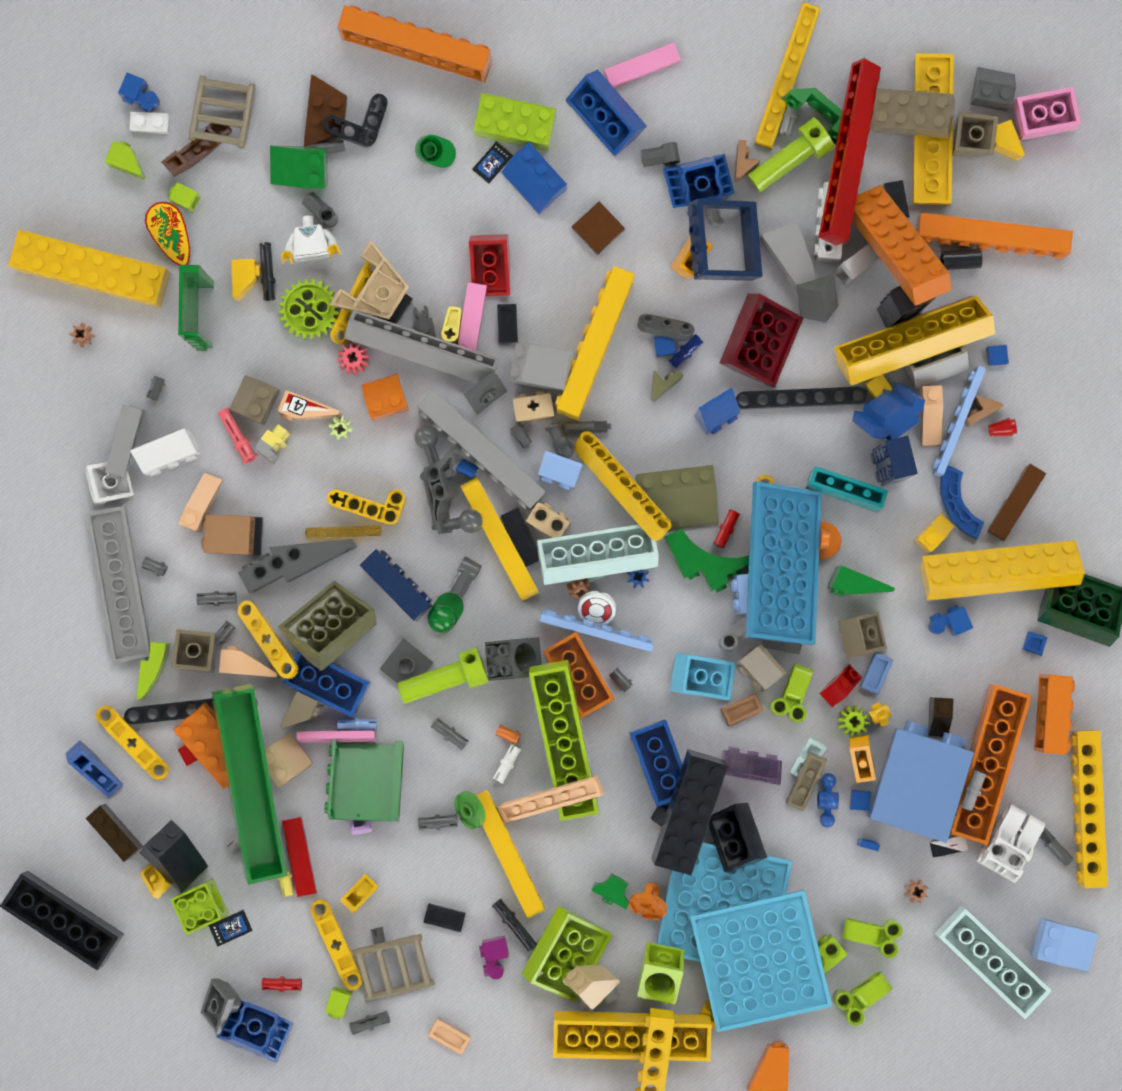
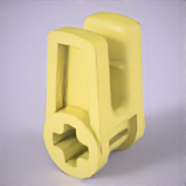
M448 307L441 331L442 339L454 344L458 342L462 320V311L458 307ZM450 332H453L454 336H451V339H448L447 335H449Z

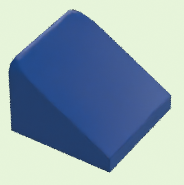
M462 459L456 467L458 473L471 479L475 478L479 469L474 463L466 459Z

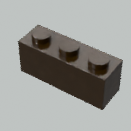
M106 804L100 805L85 818L123 862L131 859L143 848L138 839Z

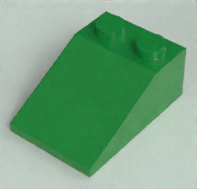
M270 145V184L325 189L328 186L327 147Z
M842 565L835 567L827 586L831 590L830 593L838 597H844V595L889 593L895 590L890 585Z

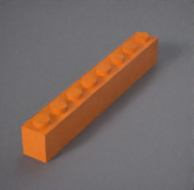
M921 213L918 216L916 231L927 244L933 241L939 242L943 246L958 244L960 248H969L970 246L981 250L991 248L1001 253L1015 251V254L1026 255V253H1032L1035 257L1049 255L1053 256V259H1064V257L1071 254L1073 231L929 213Z

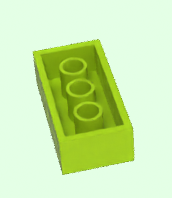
M481 93L474 125V135L525 146L530 142L535 149L548 151L556 118V108Z

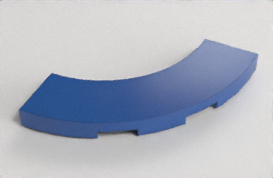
M947 466L940 480V493L944 509L959 530L977 540L984 521L975 517L962 500L961 478L963 472Z

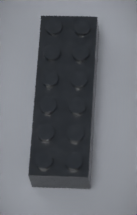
M687 749L651 857L655 866L692 875L728 768L724 759Z
M29 871L20 874L0 905L2 909L97 971L105 965L124 933Z

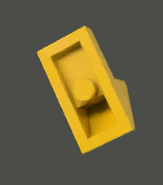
M150 863L140 873L151 895L156 899H159L171 886V883Z
M365 873L340 901L354 914L379 886Z

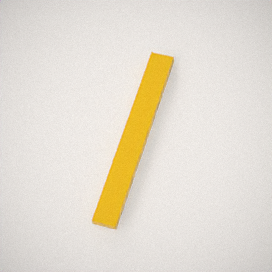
M805 2L802 3L754 142L756 145L771 150L773 148L783 114L787 107L785 101L781 98L794 87L821 9L820 7Z

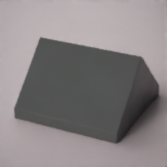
M833 274L796 285L801 317L826 323L837 309L838 303Z

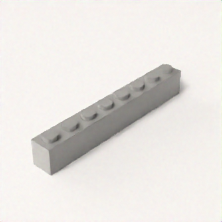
M353 310L345 333V339L352 342L360 343L476 383L482 381L490 373L496 372L499 359L356 310Z
M433 389L417 405L418 409H420L418 413L425 420L430 418L434 422L432 426L440 433L444 431L448 435L446 437L447 440L454 446L456 443L461 446L462 449L460 451L467 458L472 456L476 460L474 464L482 471L486 469L490 473L489 477L496 484L498 482L505 486L503 490L509 496L514 494L519 499L517 503L524 509L528 507L531 510L546 494V491Z

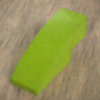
M150 643L149 660H141L136 699H145L159 680L168 657L170 643Z

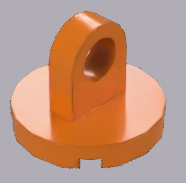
M825 521L820 523V560L834 556L840 549L842 542L841 534L837 527Z
M648 882L644 893H636L631 896L629 908L634 914H642V918L647 920H660L663 916H666L668 907L664 900L659 898L660 890L658 883Z

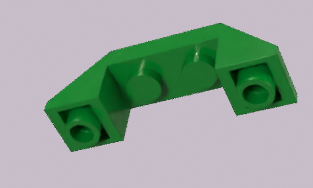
M816 88L791 89L783 95L781 99L785 101L788 107L793 108L795 111L807 102L825 120L830 121L832 124L827 133L833 143L836 144L842 110Z

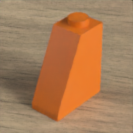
M773 1041V1044H767L747 1084V1091H788L789 1047L787 1044H784L783 1041Z

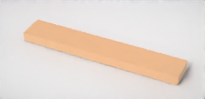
M596 775L498 804L497 808L503 822L508 823L602 796L605 792Z

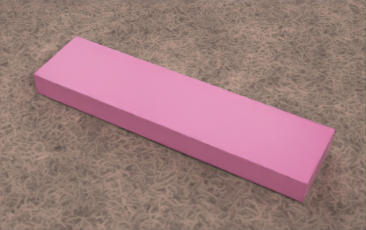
M671 43L604 70V73L609 83L615 88L679 63L681 58L675 43Z
M468 282L458 345L476 351L487 285Z
M373 730L298 731L297 740L299 743L333 742V739H336L337 742H376V734Z

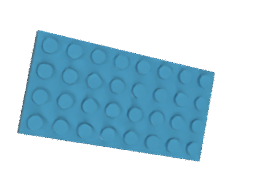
M758 481L753 482L746 637L815 645L822 492Z

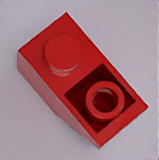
M848 664L819 694L831 707H834L850 694L862 677Z

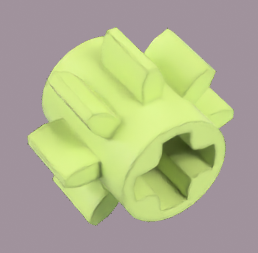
M344 415L340 419L335 416L333 418L335 424L330 423L328 426L333 428L330 435L335 434L337 440L341 436L347 439V431L352 432L353 430L352 427H349L351 420L347 421L344 419ZM339 424L343 425L342 431L339 430Z

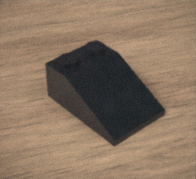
M172 820L155 834L139 852L180 893L208 868V864L186 833Z

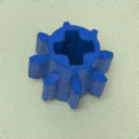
M636 570L632 573L627 572L626 574L631 576L627 583L633 582L634 589L637 584L644 588L643 582L650 581L646 578L649 571ZM635 572L638 574L642 573L641 582L633 580Z

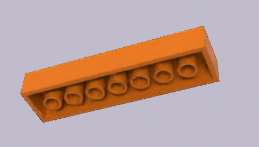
M344 5L337 26L342 40L484 83L492 63L491 50L486 45H474L463 38H459V40L454 39L447 33H434L430 28L423 27L421 29L415 27L413 23H401L390 16L386 18L381 17L374 11L365 12L354 5H350V7Z
M879 185L858 194L852 222L915 306L951 291L950 273L885 189Z
M989 684L970 751L974 752L950 834L988 845L1031 702V695L996 684ZM977 770L986 774V777L980 789L981 795H978L973 810L970 811L960 806L967 792L966 786H969L974 771Z

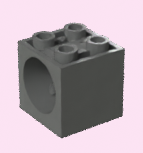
M539 637L485 642L488 681L530 677V667L542 665Z

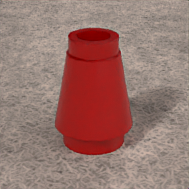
M1007 418L988 425L989 436H1013V434H1017L1015 419Z

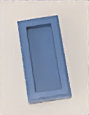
M874 652L860 688L878 695L893 659Z

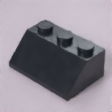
M736 803L712 814L708 826L725 873L768 858L748 803Z

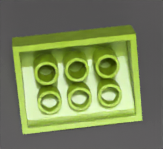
M558 905L521 974L531 984L576 1003L578 996L563 979L576 966L597 965L613 934Z

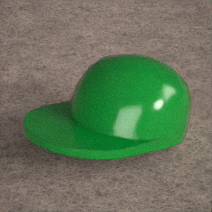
M436 135L422 136L415 145L416 156L423 163L446 168L452 165L456 158V150L453 143Z
M450 592L440 595L427 616L430 628L438 633L450 631L463 613L464 605L462 599L457 594Z

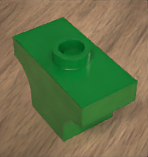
M610 873L606 881L593 884L591 890L602 896V901L612 905L615 903L624 909H627L629 905V900L625 897V890L628 886L626 880Z

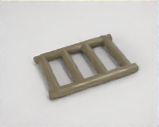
M200 75L188 139L191 141L202 139L238 145V148L245 149L256 85L249 84V86L216 81L206 79V76ZM205 86L247 93L246 101L241 103L204 96ZM202 104L243 110L242 120L201 114ZM199 121L241 128L239 138L197 131Z
M422 934L352 950L353 957L357 959L366 992L364 999L366 1002L435 985L433 979H430L422 949ZM414 945L423 981L411 983L402 946ZM391 948L395 950L404 985L394 988L392 987L383 950ZM374 952L385 990L377 992L373 991L364 955Z

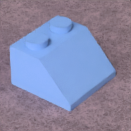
M546 451L538 476L542 477L541 481L552 484L553 481L558 483L560 488L569 491L570 488L574 489L582 464Z

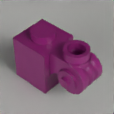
M505 935L482 940V946H479L481 958L485 957L486 965H483L485 977L489 976L492 979H500L503 976L504 967L497 963V961L509 958Z

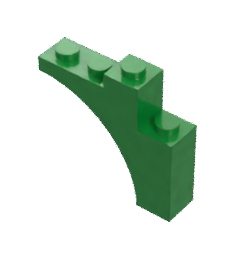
M683 529L664 537L683 578L694 579L700 576L699 571H701L711 591L716 590L718 593L726 589V584L730 583L727 575L733 577L740 574V569L745 566L749 569V555L729 558L711 554L693 543Z

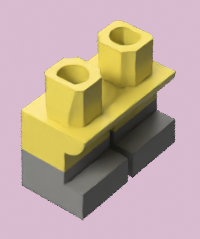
M278 424L272 432L266 431L254 449L275 464L279 459L275 453L279 448L287 447L285 441L290 434Z

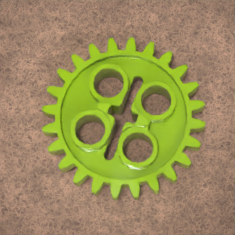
M305 278L304 284L297 280L298 286L291 283L292 290L285 289L288 295H281L284 302L278 305L283 309L279 310L278 313L284 316L280 318V321L286 322L284 324L285 329L291 327L289 329L290 334L296 331V338H299L302 334L304 340L310 336L311 340L314 341L315 335L322 339L321 333L324 332L326 335H329L327 329L333 328L331 324L336 322L335 316L340 314L336 311L340 309L339 307L330 305L334 299L335 291L328 292L330 286L326 285L323 287V281H320L317 285L315 278H313L311 283ZM307 292L313 293V297L310 300H304V295ZM299 298L308 307H312L315 313L321 316L323 320H319L310 311L307 312L305 307L298 303L296 299ZM321 304L328 306L325 312L318 311ZM300 307L301 311L299 314L293 315L292 309ZM315 319V324L312 327L306 326L307 320Z

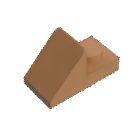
M739 140L737 144L734 182H739L760 163V160L745 159L749 157V147L746 146L747 140Z
M975 396L973 401L979 412L975 409L968 413V418L964 424L968 427L1004 407L1001 402Z

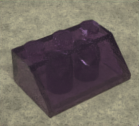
M728 747V750L723 749L722 759L728 765L725 775L781 785L782 760H779L777 755L766 754V757L758 756L759 752L747 750V753L739 752L740 748Z

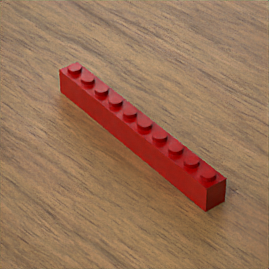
M865 58L851 65L818 238L835 246L848 242L850 238L876 91L880 80L881 67Z

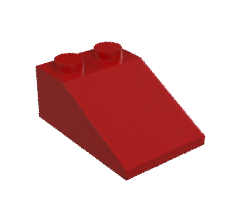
M508 234L471 235L469 239L471 283L487 285L485 297L510 296Z

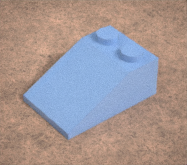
M1041 918L1031 955L1036 959L1089 971L1098 933Z

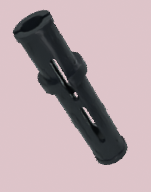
M264 242V245L263 243L259 244L262 271L260 283L263 285L264 301L276 299L274 291L276 279L273 278L271 251L272 244L269 242Z
M501 898L497 900L492 907L502 918L501 921L503 924L506 923L527 951H531L537 946V942L534 941L515 917V912H511ZM516 927H518V929L522 932L526 939L521 935V933L517 930Z

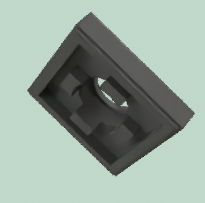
M492 372L466 392L464 396L478 415L506 393L507 390L498 375Z
M402 639L380 667V670L398 683L426 673L434 662L405 639ZM402 659H410L412 661L413 668L410 672L404 673L400 670L399 663Z

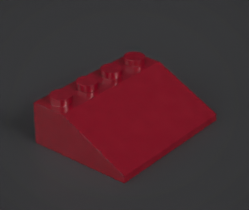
M748 293L719 363L737 373L775 387L803 317L762 294Z

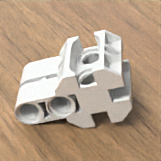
M1010 803L993 828L988 845H984L978 851L976 861L1016 883L1024 872L1022 868L1026 861L1029 862L1032 858L1034 846L1044 830L1045 823L1030 814L1026 816L1025 811ZM995 845H999V847H1000L999 853L996 854V855H993V853H992L993 847H994ZM1012 855H1016L1017 861L1011 865L1009 859Z

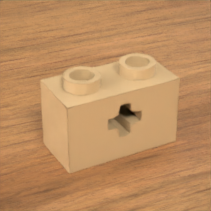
M546 391L536 392L535 396L528 397V394L517 395L516 399H513L517 424L554 418L551 393L547 394ZM532 402H534L536 406L539 405V407H536V411H532L531 408H528L531 406Z

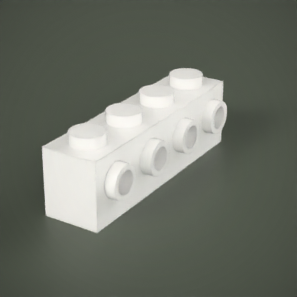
M824 182L822 188L819 187L818 199H821L820 206H817L816 211L819 225L815 226V236H819L829 182ZM817 238V244L814 243L813 255H816V261L839 263L842 254V244L835 246Z

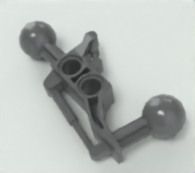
M428 425L419 427L415 432L414 438L417 446L425 450L430 465L423 468L424 471L421 473L420 479L424 481L427 501L430 506L433 522L432 530H438L439 534L452 533V530L462 529L467 533L477 532L483 525V518L477 510L467 509L457 518L450 519L449 516L451 502L458 496L453 476L456 474L453 466L459 451L457 449H449L444 458L439 460L435 448L438 441L436 429Z

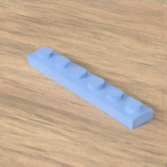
M978 366L971 370L967 380L970 382L968 387H964L961 393V404L957 405L953 415L956 417L954 422H950L946 433H948V437L941 443L939 448L942 451L940 457L936 458L933 463L934 475L940 477L946 471L986 369Z
M551 609L541 611L540 622L652 652L653 641L646 635L640 634L638 637L631 635L632 632L627 630H613V627L602 624V627L594 625L595 622L584 619L579 621L576 620L575 616L569 614L561 616L557 614L558 612Z

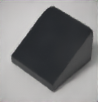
M664 804L658 806L651 816V819L661 827L668 809Z

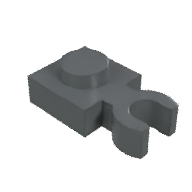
M424 306L425 311L423 314H419L417 307H415L414 314L419 319L413 321L415 331L436 337L433 319L427 318L429 313L427 306Z

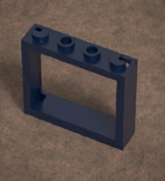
M696 199L688 203L687 214L689 216L690 252L692 254L694 280L754 281L763 277L756 202ZM703 208L740 210L745 271L708 270Z

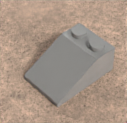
M517 343L508 380L526 387L564 390L573 353L537 345Z

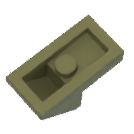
M654 370L651 400L655 402L679 382L684 376L680 370L676 372L672 370L664 377L666 381H663Z

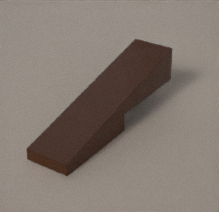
M1031 463L1027 465L987 531L1000 540L1005 541L1047 473Z

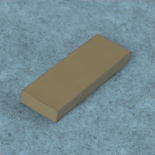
M810 751L808 752L786 800L787 805L804 812L825 767L826 758Z

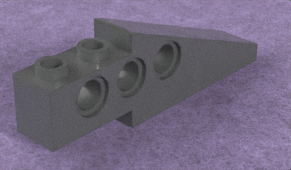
M353 539L269 547L272 555L268 553L258 558L259 562L255 564L251 562L241 567L242 571L238 573L248 593H254L282 577L285 578L286 582H291L357 546ZM298 549L300 556L298 559L293 560L291 552ZM281 558L283 565L281 568L276 569L274 561ZM263 567L266 573L263 577L259 578L257 570Z

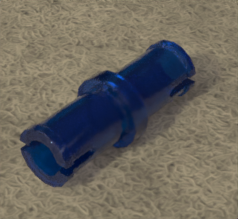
M695 334L684 346L681 345L679 347L680 350L668 360L675 369H678L687 358L693 356L692 353L704 342Z

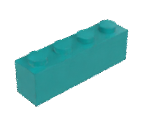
M817 466L811 470L806 489L822 492L824 495L877 513L883 509L888 490Z

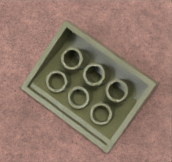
M713 465L636 475L637 484L670 520V529L719 524Z
M333 581L279 625L278 628L311 664L322 671L377 624L373 608L336 581Z

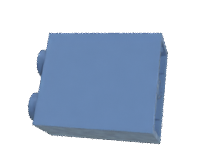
M906 720L904 730L894 728L868 817L947 843L974 752L964 749L967 741L966 738L944 732L942 741H936L926 737L929 727Z

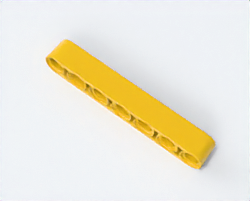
M584 431L574 444L576 454L647 535L655 541L662 540L671 528L670 520L593 433Z
M475 477L460 485L472 509L477 510L483 518L482 528L522 602L538 594L539 591L478 478Z
M485 790L477 794L476 796L485 810V822L482 826L529 919L545 911V906L489 791Z

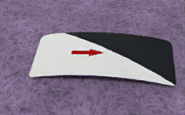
M959 836L949 838L947 843L942 841L930 842L933 857L968 850L966 839Z

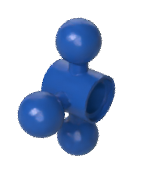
M826 773L821 778V784L825 787V791H818L817 808L824 809V813L821 814L819 819L820 824L823 827L829 828L835 823V817L831 813V809L838 810L839 793L832 792V788L836 785V777L831 773Z

